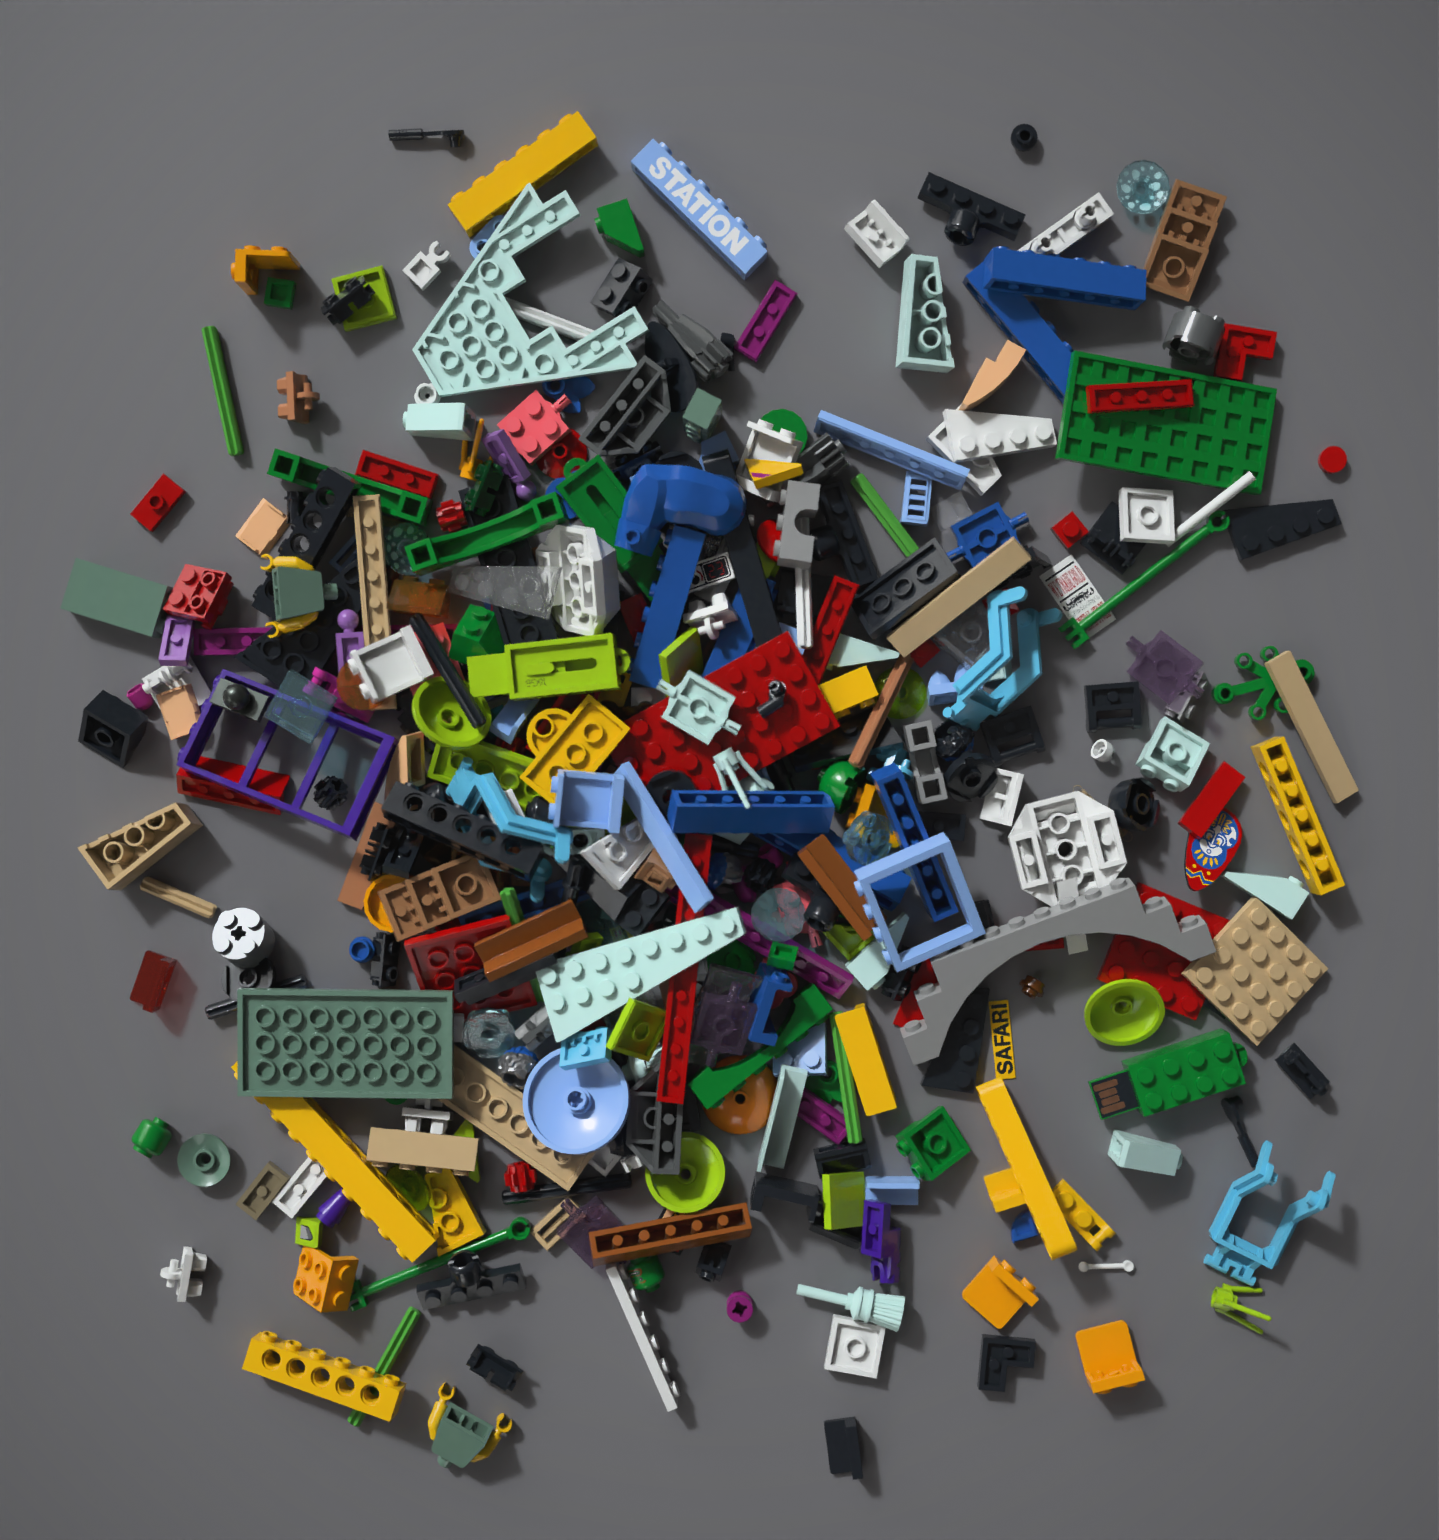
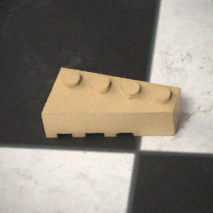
M173 803L145 816L144 819L125 825L122 829L99 837L94 842L84 844L78 847V849L108 890H122L203 826V824L187 804Z
M371 1127L366 1160H371L372 1166L388 1167L390 1162L399 1163V1169L415 1170V1165L426 1166V1172L442 1173V1168L453 1169V1175L469 1176V1171H475L479 1138Z

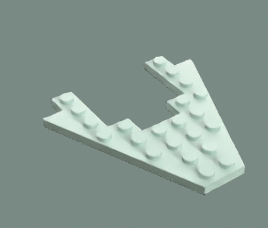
M531 183L525 186L412 349L439 396L445 397L631 370L637 365L627 345L649 332L635 306L566 348L553 326L530 339L504 296L526 282L513 258L581 216L566 190L543 204Z

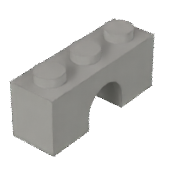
M788 480L786 489L781 488L779 505H784L783 515L778 514L776 530L781 531L780 540H775L773 556L778 557V566L809 570L812 562L815 536L800 533L795 527V521L802 517L815 518L818 510L821 484Z
M931 720L902 726L908 757L911 761V771L914 773L913 781L918 803L925 804L948 799L943 773L940 771L935 749L937 745Z

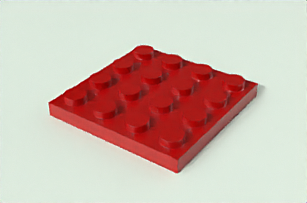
M1137 882L1135 885L1142 904L1149 898L1164 896L1172 906L1177 923L1181 922V919L1186 916L1200 915L1207 923L1212 939L1230 921L1140 882ZM1114 935L1096 978L1105 983L1121 979L1144 981L1158 990L1165 1008L1195 1021L1206 998L1181 974L1192 961L1161 944L1131 935Z
M502 915L404 940V947L420 990H454L455 979L484 968L474 944L511 927L510 916ZM530 981L471 1005H468L466 1001L458 1003L454 996V1013L464 1014V1023L537 1005Z

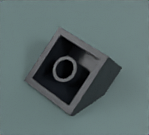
M102 690L84 708L78 742L124 768L146 732L149 716L123 702L117 696Z

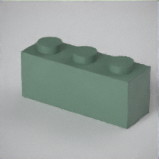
M699 388L696 389L682 417L684 431L688 433L687 437L700 444L701 441L711 438L722 416L721 399Z

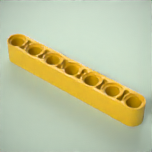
M999 1076L976 1086L978 1096L1051 1260L1054 1261L1077 1251L1078 1249L1003 1080Z

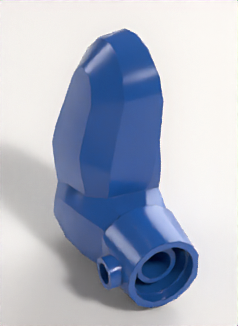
M645 464L634 476L624 499L614 545L651 557L661 537L662 532L660 530L667 522L680 526H692L714 536L726 535L738 527L745 516L747 501L743 488L732 478L691 466Z

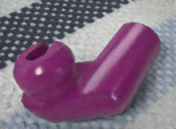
M742 865L743 872L745 871L747 866ZM743 875L741 882L733 883L732 888L741 902L752 903L755 901L757 893L746 886L747 883L744 882L746 876Z

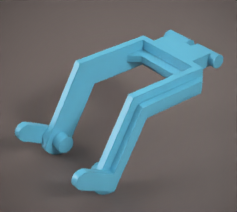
M1021 586L1006 591L997 590L987 596L990 650L953 684L958 693L957 702L951 708L946 707L943 710V716L962 726L971 728L973 731H977L980 723L990 714L995 717L998 716L1042 675L1039 627L1058 622L1062 618V612L1057 608L1041 612L1033 608H1026L1017 614L1020 667L989 694L980 688L1013 658L1009 605L1025 600L1028 595L1027 590Z
M464 757L446 789V794L452 797L456 804L462 805L469 813L478 816L477 810L484 800L502 833L550 844L555 847V860L560 864L567 863L570 858V846L574 838L572 830L563 826L555 828L551 823L516 815L494 773L476 774L472 767L473 760L470 757ZM462 826L461 829L463 833H467L471 827ZM489 836L482 840L485 844L493 843ZM508 851L506 852V853H508V854H510V855H515V854H516V853H512V852H508ZM544 858L530 882V899L536 903L541 902L544 898L545 881H548L552 875V866ZM478 860L480 865L483 867L500 870L496 867H493L487 863Z
M1267 1140L1261 1147L1256 1169L1232 1182L1209 1229L1210 1237L1218 1245L1213 1255L1207 1254L1203 1261L1204 1264L1224 1274L1227 1273L1230 1266H1233L1230 1276L1251 1287L1256 1282V1277L1253 1276L1255 1269L1261 1265L1273 1269L1274 1266L1278 1265L1298 1222L1328 1207L1336 1176L1335 1173L1328 1171L1324 1176L1320 1190L1316 1192L1310 1190L1306 1197L1288 1206L1269 1246L1261 1248L1230 1233L1228 1226L1241 1199L1267 1184L1273 1186L1278 1179V1174L1273 1172L1274 1165L1268 1163L1273 1144Z

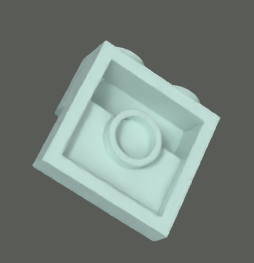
M1164 716L1160 719L1150 741L1145 744L1135 765L1141 768L1140 772L1145 777H1156L1163 781L1165 789L1171 792H1182L1190 786L1210 743Z

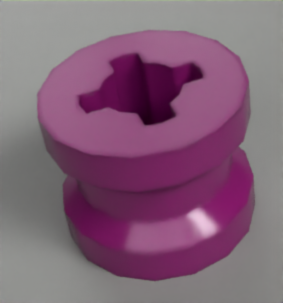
M734 1291L727 1299V1314L729 1318L738 1323L749 1320L753 1312L751 1296L745 1291Z

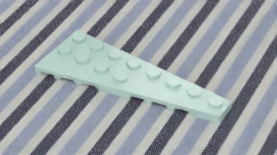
M739 907L558 958V963L537 971V979L556 1043L626 1004L629 997H638L744 935L746 930Z

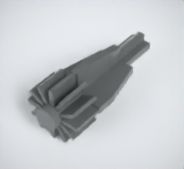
M663 300L653 307L652 313L677 339L690 359L696 374L704 382L709 383L711 379L715 380L716 377H721L728 370V362L733 359V353L719 339L717 340L707 328L685 314L679 317Z
M826 432L810 444L811 447L799 454L796 463L802 465L804 474L789 480L822 484L830 477H835L850 465L844 456L848 451L839 439L834 442ZM762 498L770 509L778 504V502Z

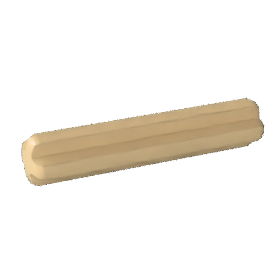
M145 877L140 885L142 891L206 918H212L216 912L217 906L151 877Z

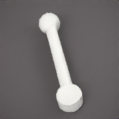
M1130 1260L1112 1264H1088L1083 1261L1079 1263L1078 1267L1081 1272H1086L1088 1269H1124L1130 1272L1134 1269V1264Z

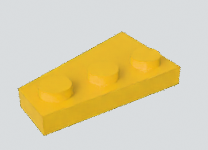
M442 1168V1173L427 1172L425 1174L429 1205L432 1207L433 1228L440 1235L437 1239V1253L439 1257L484 1235L486 1229L458 1175H453V1169Z

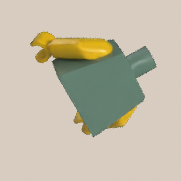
M268 554L261 556L263 559H270L269 566H262L260 568L266 572H272L276 621L266 623L265 627L274 625L276 632L274 635H268L269 638L279 637L282 633L305 628L317 619L318 612L324 610V600H336L338 598L337 585L335 583L322 584L321 572L314 571L313 566L302 559L289 556H277L274 558Z
M445 1382L439 1388V1402H435L428 1419L429 1435L434 1441L431 1450L439 1455L437 1461L440 1466L449 1468L452 1464H455L460 1468H464L469 1462L474 1463L491 1455L501 1440L500 1435L511 1429L512 1419H510L506 1426H502L499 1423L503 1419L504 1413L499 1414L496 1418L497 1427L493 1432L494 1426L451 1402L448 1406L446 1405L447 1400L451 1399L456 1393V1386L453 1387L450 1395H446L443 1392Z

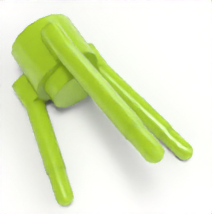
M1225 1283L1222 1284V1288L1216 1286L1211 1297V1307L1215 1308L1216 1312L1225 1314L1258 1334H1263L1262 1329L1231 1312L1236 1309L1254 1317L1271 1321L1272 1318L1270 1316L1237 1304L1238 1297L1233 1294V1292L1262 1293L1263 1289L1231 1286Z

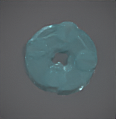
M863 811L854 819L842 837L849 857L854 862L865 866L886 857L892 846L889 843L890 834L893 835V828L887 817L870 811ZM871 834V836H870L871 842H870V843H867V839H868L869 835Z
M773 888L760 895L751 910L752 924L755 930L764 936L765 939L771 942H784L792 939L803 929L805 908L797 893L784 888ZM776 908H780L781 912L785 914L781 923L777 921V918H772V913L776 912Z
M482 1008L474 1010L468 1014L467 1020L464 1023L462 1039L469 1050L471 1048L477 1052V1056L497 1058L503 1055L515 1043L516 1035L514 1032L516 1031V1025L509 1012L505 1009ZM487 1029L495 1031L492 1037H488L487 1033L482 1032Z

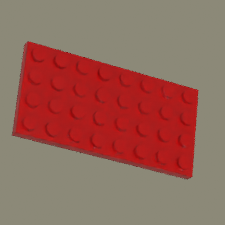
M786 631L703 677L736 697L729 709L728 719L741 725L736 736L721 728L715 733L709 745L661 718L668 706L670 697L668 696L623 721L631 730L610 755L618 768L621 764L629 761L645 787L658 772L673 769L684 771L694 781L697 790H722L717 772L713 766L715 763L713 756L730 747H732L734 753L739 750L743 759L756 772L840 727V723L789 631ZM779 680L785 684L787 689L785 705L763 719L757 707L768 701V686L770 682ZM737 762L739 768L734 770L738 781L750 774ZM724 774L727 787L733 785L729 775ZM667 790V795L664 796L665 801L670 800L671 790Z

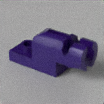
M868 1199L864 1200L861 1254L871 1256L873 1281L880 1279V1283H898L900 1281V1268L897 1267V1264L901 1261V1228L890 1226V1203Z

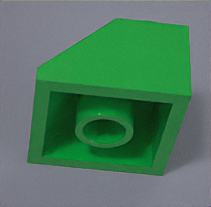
M473 604L469 605L455 629L449 652L450 659L467 664V657L505 653L495 613Z

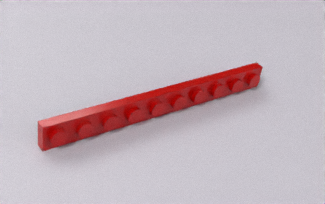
M687 833L684 839V850L707 886L713 835ZM679 888L675 925L704 917L705 908L694 913ZM699 961L669 979L656 1099L658 1102L684 1103Z

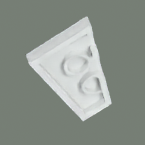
M943 421L926 440L944 459L953 462L946 426ZM993 457L956 463L970 469L966 481L980 496L1002 476Z
M635 818L620 827L619 833H610L579 853L614 890H620L654 846L638 819Z

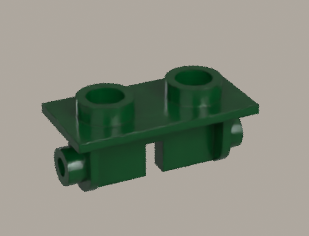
M491 460L484 461L483 464L480 463L474 474V478L477 479L473 489L470 488L464 499V503L467 504L465 511H473V508H475V514L484 518L486 513L489 514L495 496L488 493L487 489L490 488L498 491L504 477V467L494 464L493 468L490 467Z

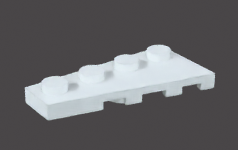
M951 409L943 411L953 463L1052 448L1057 445L1052 419Z

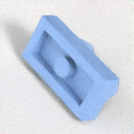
M962 661L956 670L954 682H950L945 674L936 670L928 683V705L933 706L957 702L958 693L953 684L970 667Z

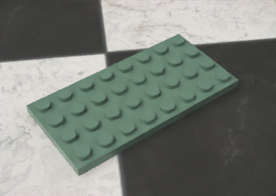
M237 989V1096L452 1099L454 1097V990Z

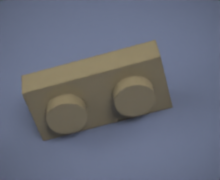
M269 1161L235 1205L257 1220L291 1176L272 1161Z

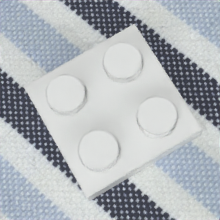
M1122 487L1118 491L1120 541L1172 544L1175 541L1173 490Z
M833 1314L824 1369L877 1379L886 1328L869 1321L864 1323L862 1320H853L852 1317Z

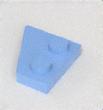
M826 1023L807 1030L809 1034L799 1042L794 1040L786 1046L788 1050L785 1054L777 1059L773 1057L774 1077H779L782 1064L808 1070L807 1076L827 1075Z

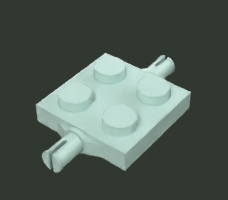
M688 670L682 682L676 687L665 682L663 679L660 680L656 687L659 691L670 696L668 706L661 718L709 745L715 733L721 728L726 729L735 736L741 728V725L728 719L729 709L736 697L691 670Z

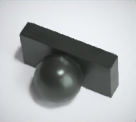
M221 678L209 702L260 723L271 698L248 689L241 684Z

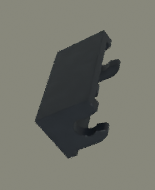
M862 1138V1142L856 1144H849L847 1141L840 1143V1145L833 1144L813 1149L820 1179L822 1174L844 1173L862 1168H871L865 1138Z

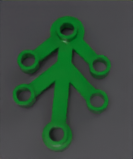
M1266 646L1260 651V657L1265 662L1271 660L1265 656L1267 649L1273 652L1271 659L1279 655L1278 650L1274 646ZM1240 653L1234 659L1236 667L1246 669L1260 678L1233 686L1228 683L1217 684L1213 687L1211 696L1214 702L1218 704H1228L1237 695L1263 689L1255 704L1248 709V715L1251 719L1261 720L1266 716V706L1276 691V687L1265 667L1253 661L1250 654ZM1242 656L1247 658L1245 666H1242L1239 662ZM1296 660L1299 669L1303 668L1305 670L1304 679L1306 684H1309L1315 675L1313 665L1307 660ZM1224 688L1229 692L1226 699L1221 696V690ZM1277 698L1274 702L1275 711L1287 713V709H1280L1279 703L1282 699ZM1256 707L1260 708L1261 715L1259 717H1256L1253 714V710Z

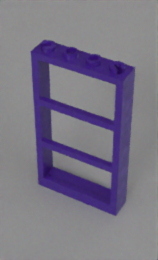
M222 669L221 674L214 679L213 690L209 698L201 706V715L198 721L190 728L189 739L185 747H182L178 753L176 765L186 772L357 841L388 774L390 762L399 741L393 736ZM221 678L271 698V701L277 703L239 783L196 766L223 711V708L209 702ZM286 707L329 724L292 805L248 788ZM339 728L381 744L343 826L302 810V806Z

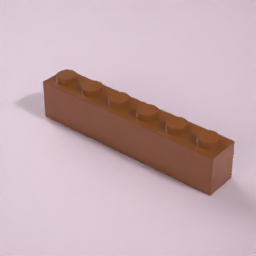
M747 1202L589 1232L593 1267L750 1237L752 1225Z

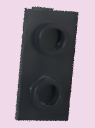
M363 275L358 279L353 277L344 284L343 287L345 289L338 295L333 293L323 301L322 313L324 316L328 312L330 313L327 318L333 325L341 324L354 313L348 304L352 302L359 310L373 299L372 295L375 294V291L369 284L364 287L366 280Z
M648 441L639 454L619 455L613 459L614 462L610 464L613 472L619 471L614 474L620 483L624 482L626 484L630 481L629 478L636 475L639 471L637 466L641 464L642 466L645 464H656L658 459L664 454L662 450L657 452V450L661 449L657 441L653 443Z
M376 932V937H373L376 948L374 956H380V961L372 960L370 980H372V985L379 988L396 986L398 954L401 948L400 941L397 942L394 934Z
M902 945L901 949H898L897 952L899 954L910 948ZM922 962L899 971L898 974L888 971L885 977L886 980L881 986L883 988L881 993L890 998L894 994L892 997L894 1001H902L903 998H906L911 990V978L913 974L919 971Z
M1295 1043L1275 1059L1277 1064L1310 1100L1316 1094L1323 1096L1327 1093L1326 1085L1330 1081Z
M480 1344L473 1350L466 1363L470 1367L469 1370L484 1379L490 1371L493 1372L494 1375L490 1382L504 1391L508 1389L512 1392L517 1383L516 1381L523 1373V1370L518 1368L515 1362L503 1359L490 1347Z

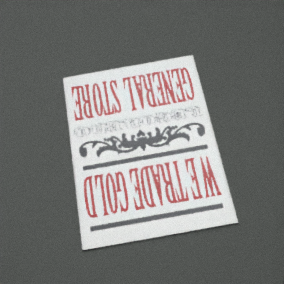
M1072 554L1039 576L1068 620L1074 617L1079 623L1105 603ZM1110 611L1085 632L1090 638L1116 620V618Z

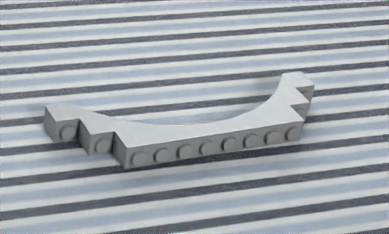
M1128 877L1114 879L1110 882V885L1102 888L1088 889L1083 895L1076 898H1064L1055 906L1038 908L1033 912L1034 914L1026 917L1018 916L1012 918L1005 925L988 927L985 929L986 934L929 958L938 982L923 984L918 990L914 991L924 1019L909 1021L904 1027L900 1028L913 1065L915 1066L939 1057L949 1026L965 999L987 975L1019 953L1040 943L1065 936L1101 932L1131 935L1158 943L1189 961H1193L1216 952L1207 923L1200 915L1186 916L1181 919V922L1177 923L1172 906L1164 896L1149 898L1142 904L1136 886Z

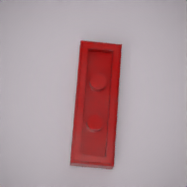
M366 450L362 451L355 472L357 476L431 500L440 476L439 474Z
M1223 761L1177 824L1198 840L1201 839L1246 777Z

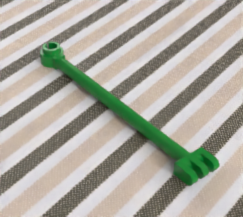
M1218 510L1208 516L1203 527L1079 623L1072 617L1058 628L1061 633L1069 627L1072 629L1065 636L1067 641L1075 635L1079 638L1072 643V648L1076 649L1089 639L1085 632L1088 628L1213 532L1224 531L1229 526V516L1220 520L1219 527L1214 526L1212 520L1213 518H1221L1226 512Z
M517 1217L506 1229L362 1287L360 1279L355 1280L353 1284L354 1292L351 1293L350 1301L357 1299L358 1302L349 1306L351 1312L366 1307L369 1304L367 1299L369 1295L448 1264L452 1255L458 1251L470 1250L475 1253L507 1239H525L531 1231V1225L528 1224L529 1220L524 1217ZM523 1223L526 1225L525 1230H518L517 1224Z

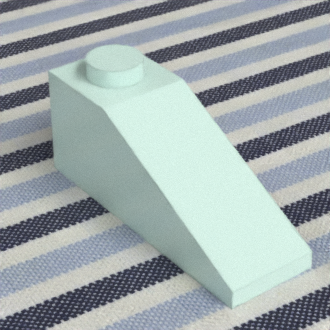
M840 634L826 670L832 671L833 667L842 668L897 659L900 653Z
M1223 871L1220 874L1222 878L1250 896L1257 897L1264 905L1288 919L1294 918L1309 894L1308 891L1302 888L1304 883L1292 876L1287 879L1279 876Z
M904 912L887 926L896 950L909 920V917ZM876 938L854 958L845 963L846 968L867 991L871 987L875 990L881 986L886 980L884 976L890 968V965L887 966L881 953L885 949L883 942L878 943Z

